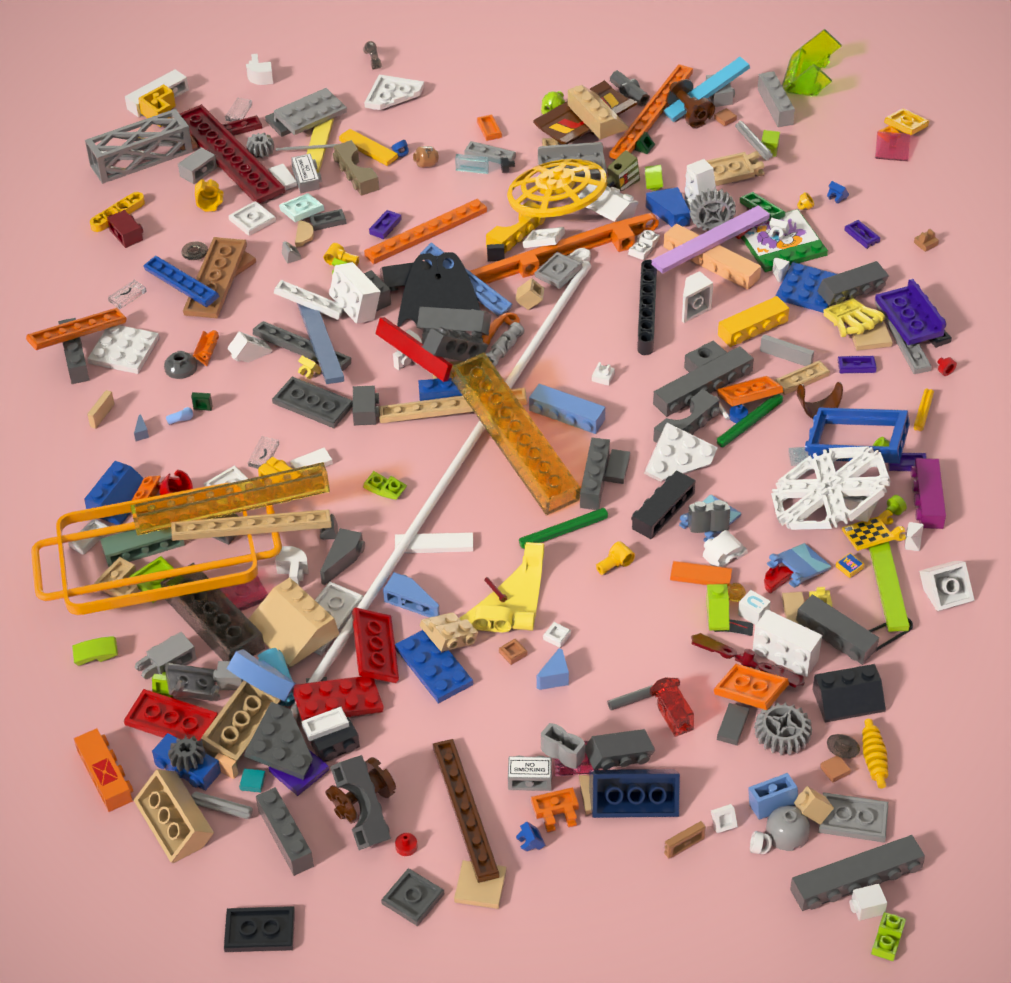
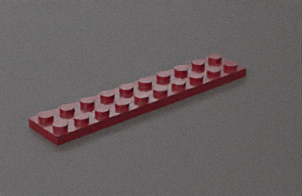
M202 104L180 113L189 126L190 134L197 144L215 155L216 164L253 201L260 204L285 193V187Z

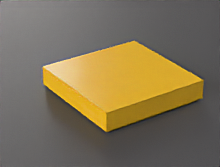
M904 108L885 117L884 123L910 136L928 127L930 122Z

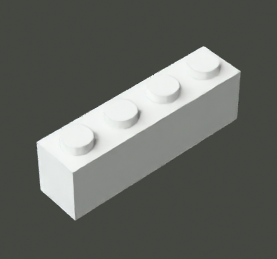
M176 69L126 95L127 109L137 117L142 116L139 97L164 84L173 90L175 98L189 90L187 77Z

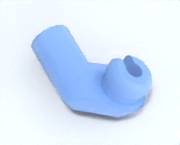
M186 407L179 412L166 416V420L169 425L179 421H188L192 419L193 411L191 408Z

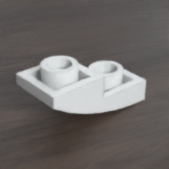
M644 230L638 235L637 242L629 248L628 255L644 260L657 244L660 235L651 230Z

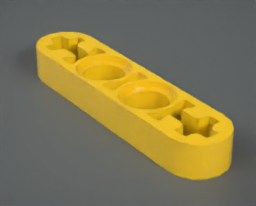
M133 192L90 219L91 230L101 232L109 227L107 216L123 210H126L128 214L136 211L145 204L144 195L141 192Z

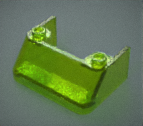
M823 29L796 50L789 60L782 87L784 91L799 95L817 96L824 87L832 82V79L820 68H825L829 64L830 55L842 47V44L827 30Z

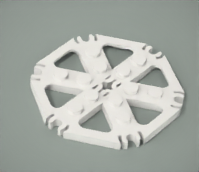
M869 446L828 448L829 453L824 449L823 454L820 456L814 453V459H812L811 455L778 480L775 484L777 489H772L773 493L771 495L779 523L782 526L786 524L788 529L800 530L832 529V523L836 528L838 527L837 523L840 521H844L847 524L848 517L850 521H853L885 495L884 493L887 492L885 486H890L891 481L881 452L879 453L878 450L874 452L873 448H869ZM853 458L839 470H835L834 462L837 459ZM871 467H877L880 473L877 477H859ZM808 470H815L817 479L796 480ZM843 496L870 497L861 502L857 508L850 511L846 507ZM788 498H802L784 511V500ZM825 505L827 512L825 520L820 522L804 521L814 511Z

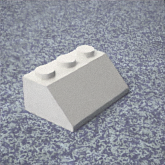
M588 184L578 197L583 199L592 193L597 186ZM606 186L603 194L586 208L617 222L632 218L639 202L634 200V197L629 194L620 193V190L615 187L610 188Z

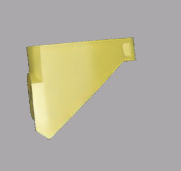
M526 542L523 563L498 587L501 593L507 596L505 602H501L493 591L459 619H467L476 630L502 633L508 632L510 629L533 631L540 591L544 543Z

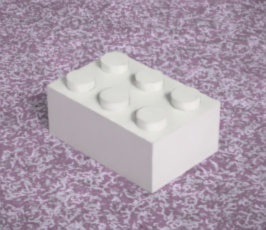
M353 262L335 265L329 295L339 303V306L343 308L356 324L373 321L381 291Z
M766 610L755 625L752 650L761 657H765L778 665L793 670L797 674L808 677L819 660L822 635Z

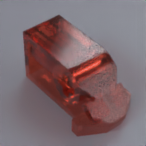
M665 677L655 682L650 688L651 696L655 695V698L658 697V709L674 737L694 730V713L678 688L680 686L679 678Z

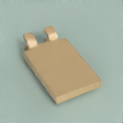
M758 151L748 155L742 152L706 160L713 167L716 186L753 178L755 174L757 176H764V171L761 169L764 168V163L756 159L759 158Z

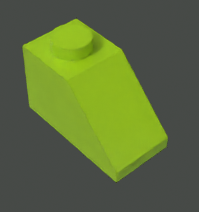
M707 584L706 607L709 631L729 630L727 584Z

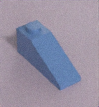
M395 572L392 574L383 589L384 602L429 618L440 615L439 604L412 578Z

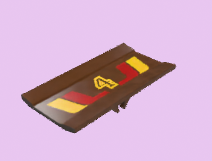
M605 80L590 88L617 115L637 105V101L628 99L613 89ZM568 101L533 120V123L540 130L563 145L573 142L588 132L594 134L568 106Z

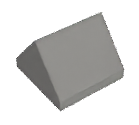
M284 241L282 255L287 264L300 260L301 255L297 248Z

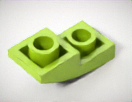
M661 165L645 167L647 189L654 191L663 187Z
M375 471L371 473L363 485V488L370 492L395 500L399 498L407 487L406 484L390 476L387 479Z
M114 636L91 639L72 645L74 663L77 666L95 659L102 662L118 655L116 637Z
M886 912L883 913L872 948V955L894 961L906 922L905 918Z

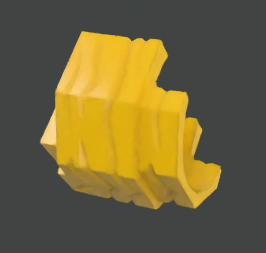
M201 179L195 185L196 205L205 212L216 211L217 207L223 202L224 192L219 189V184L216 181L209 179L206 182Z

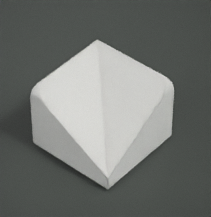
M908 523L905 540L906 550L920 551L923 524Z

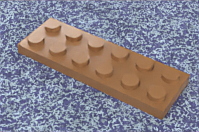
M213 237L196 280L218 292L220 297L207 308L188 297L183 309L185 316L218 319L247 247L246 240Z

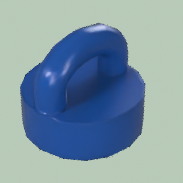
M401 140L391 147L400 157L406 156L409 152L406 140ZM404 148L405 151L400 153L399 150Z

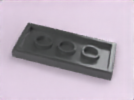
M293 376L272 398L273 404L332 428H335L353 407V400Z

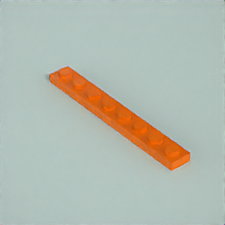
M477 198L364 250V255L373 264H376L487 213V207Z

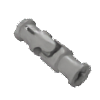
M513 322L509 330L505 331L492 345L491 351L483 356L484 362L488 366L495 367L499 359L503 358L515 345L517 338L525 332L523 326Z

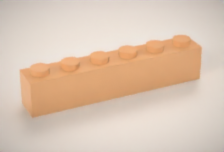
M675 224L664 234V248L672 250L699 235ZM720 245L690 259V261L747 290L760 279V265Z

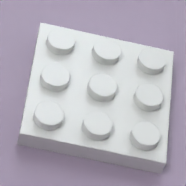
M121 325L107 328L89 355L88 363L138 374L159 340V333Z

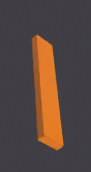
M116 307L27 334L26 340L35 350H39L124 324L127 318Z

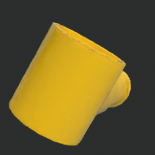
M332 243L323 256L325 262L329 265H332L334 258L347 263L353 262L356 266L359 264V256L346 253L343 246L338 243Z
M618 541L610 548L608 557L596 564V569L603 575L614 566L622 565L627 567L634 561L635 553L623 542Z

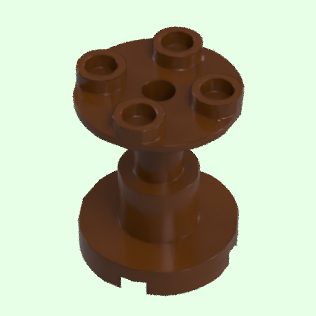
M689 79L673 82L670 85L665 101L668 105H672L677 100L684 104V109L687 111L685 120L692 128H699L706 124L704 121L707 118L709 120L712 118L715 112V105L710 99L701 98L698 100L696 97L691 98L687 94L693 90V83Z
M370 757L365 762L368 767L369 777L375 787V794L378 792L382 797L389 798L395 793L396 784L387 769L382 770L379 767L382 764L379 760ZM331 785L325 791V794L334 803L336 815L340 819L345 817L351 824L355 823L358 820L357 812L353 806L358 802L356 797L350 791L345 794L337 786Z

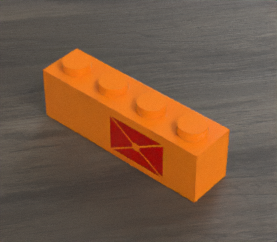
M96 728L73 738L77 752L108 812L133 802L131 793L134 792L129 780H124L125 773L121 764L116 765V755L113 749L109 750L107 748L109 742L105 734L101 735Z

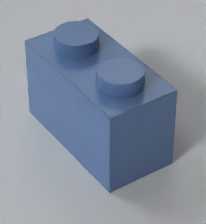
M785 773L748 787L749 805L759 820L770 816L772 811L781 806H796L794 802L798 797V787L790 775Z

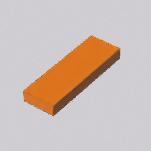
M673 561L670 580L702 585L727 584V587L730 588L732 569Z

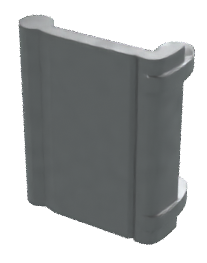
M166 663L165 670L169 695L208 701H217L220 698V694H218L219 686L215 685L213 680V669Z

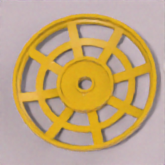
M561 159L535 166L519 175L509 186L507 197L510 206L516 212L525 216L540 218L562 216L581 210L596 201L606 189L607 176L601 166L588 160ZM567 165L576 166L577 168L569 169L565 167ZM553 166H558V167H555V168L550 169V170L546 169V168H550V167H553ZM589 170H598L601 173V180L591 179ZM537 172H541L538 177L531 178ZM577 172H585V177L575 176ZM535 182L536 185L527 190L526 184ZM576 182H582V183H581L578 187H576L575 189H573V190L571 189V188L574 187V185L576 184ZM588 184L597 186L592 193L583 199L578 197L577 193ZM521 185L523 194L515 200L512 192L515 187ZM538 191L544 194V196L534 195L533 193ZM570 197L574 202L561 207L548 208L549 201ZM526 198L542 201L540 209L527 207L520 203Z

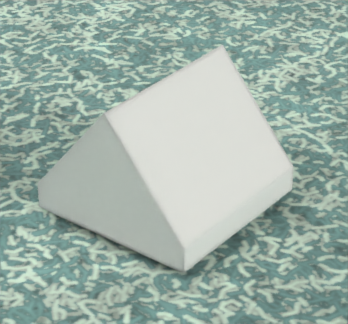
M774 258L772 272L777 281L782 282L789 270V261Z

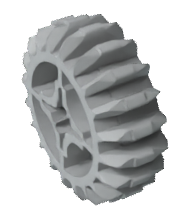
M716 188L713 191L707 189V192L701 191V195H696L695 199H692L690 217L693 223L698 228L702 227L703 230L707 228L711 230L733 219L736 213V206L732 196H729V193L724 192L722 189L719 191Z
M777 702L775 707L771 705L768 710L762 709L761 714H758L754 726L756 738H758L759 744H764L765 750L771 748L772 754L775 751H778L780 755L783 752H787L790 756L792 751L798 754L800 748L804 749L806 743H809L810 735H812V723L808 719L807 713H803L802 707L795 709L794 704L787 706L786 702L783 705Z

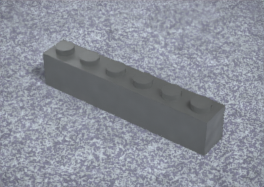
M739 346L655 390L653 405L666 417L677 413L679 410L689 406L691 398L702 389L711 394L750 374L753 371L754 358Z
M909 835L792 877L790 890L802 911L813 910L821 904L836 902L843 896L852 895L855 889L875 884L880 885L887 880H896L901 875L915 873L923 867L925 855L913 835Z

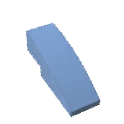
M245 650L236 651L226 668L247 683L283 701L287 700L296 684L264 660L259 661Z

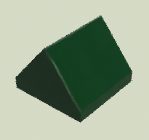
M644 132L637 141L635 151L648 154L654 147L655 143L647 132Z

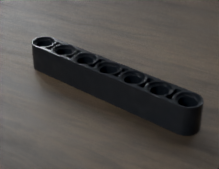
M650 259L644 260L641 263L637 351L641 355L651 354L654 347L657 269L651 264L652 260Z

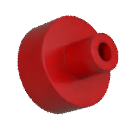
M941 357L937 361L939 364L938 371L943 376L950 375L957 366V363L951 357L945 359Z
M411 833L400 834L395 840L397 853L401 856L413 855L417 850L416 837Z

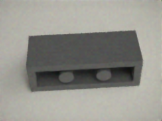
M645 729L592 736L585 745V753L594 770H607L617 766L626 767L637 763L642 765L650 760L651 755L655 751Z

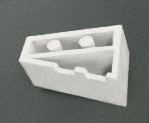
M705 159L687 165L685 174V202L689 210L690 205H692V199H695L696 195H701V191L705 193L707 189L713 191L716 188L713 167Z

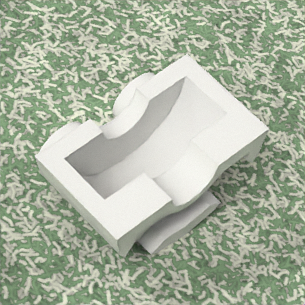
M724 530L714 539H708L704 544L703 557L712 566L725 567L731 559H739L748 554L747 548L728 530Z

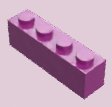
M916 458L915 465L911 466V477L914 478L912 491L916 492L914 495V506L918 508L915 514L916 520H919V523L924 525L923 528L943 529L946 511L939 459Z

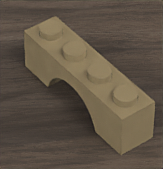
M350 140L334 145L333 159L335 162H338L341 171L345 172L348 181L352 182L353 188L361 196L379 190V180L374 170L356 165L359 163V153L353 141Z

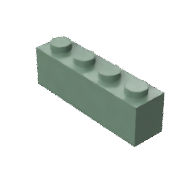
M171 523L125 531L100 539L108 567L119 557L131 562L185 546L184 540L172 541Z

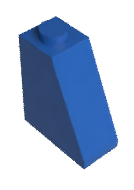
M678 187L646 193V208L671 227L675 224L682 227L690 225V210Z

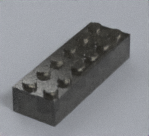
M203 572L166 578L160 584L161 588L209 578ZM219 588L165 599L223 661H231L235 652L239 650H245L254 656L265 649L263 634Z

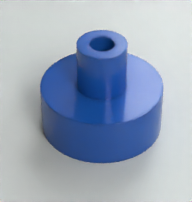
M742 404L731 407L729 411L730 420L734 423H738L748 415L747 408Z

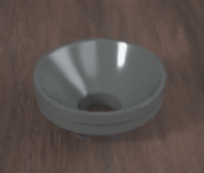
M177 351L165 360L164 369L169 377L184 379L196 372L197 361L192 354ZM178 357H184L181 361L174 360Z

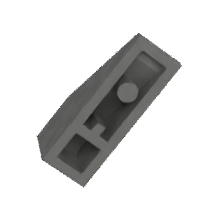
M339 529L320 571L323 585H326L358 559L360 553H363L365 541H363L361 532Z

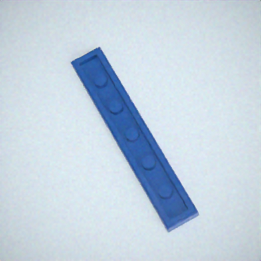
M154 256L143 265L146 271L206 308L220 297L218 292L158 256Z

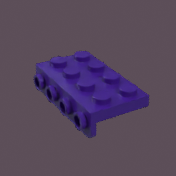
M909 279L908 286L876 294L875 301L907 345L944 336L945 319L941 317L937 308L932 305L928 296L923 293L919 284L914 279Z

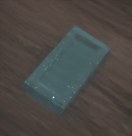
M456 154V171L488 174L489 157Z

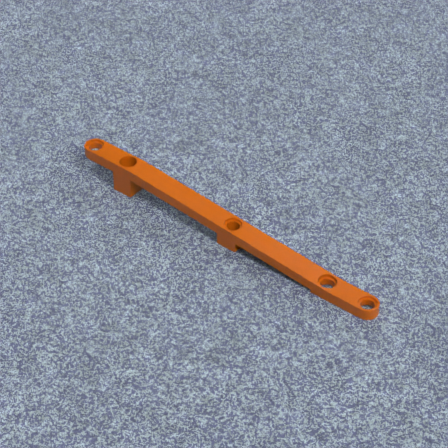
M647 213L613 222L559 240L556 245L541 246L470 270V272L488 284L518 273L523 278L535 275L534 273L539 269V266H542L556 252L568 256L578 248L589 250L610 242L614 244L618 252L629 250L635 244L636 235L641 234L644 230H655L659 225V220L653 213ZM653 220L651 224L646 225L648 221Z

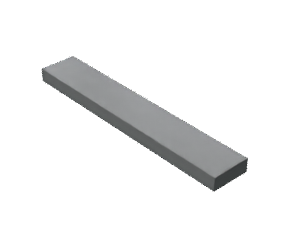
M875 301V304H876L877 308L879 309V311L882 312V313L885 315V313L883 312V310L880 308V306L878 305V303ZM885 315V322L913 374L931 371L932 366L920 344L907 345Z

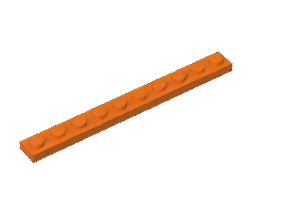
M680 64L677 65L609 153L610 158L617 159L625 150L632 153L639 138L644 132L649 131L663 110L668 106L665 100L670 90V85L673 82L689 79L693 74V68Z

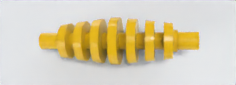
M866 719L864 721L865 728L862 730L863 756L872 780L876 781L878 788L882 789L886 787L885 779L888 778L887 749L879 728L874 726L872 719Z

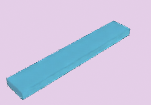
M738 57L687 94L691 98L696 97L698 100L709 98L750 69V65L743 58ZM677 100L663 110L664 114L673 122L687 112L680 100Z

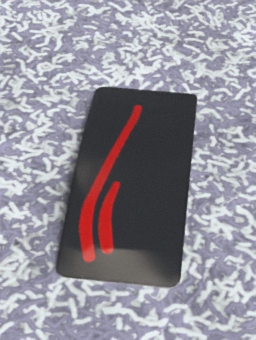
M729 619V630H714V632H733L752 636L753 624Z

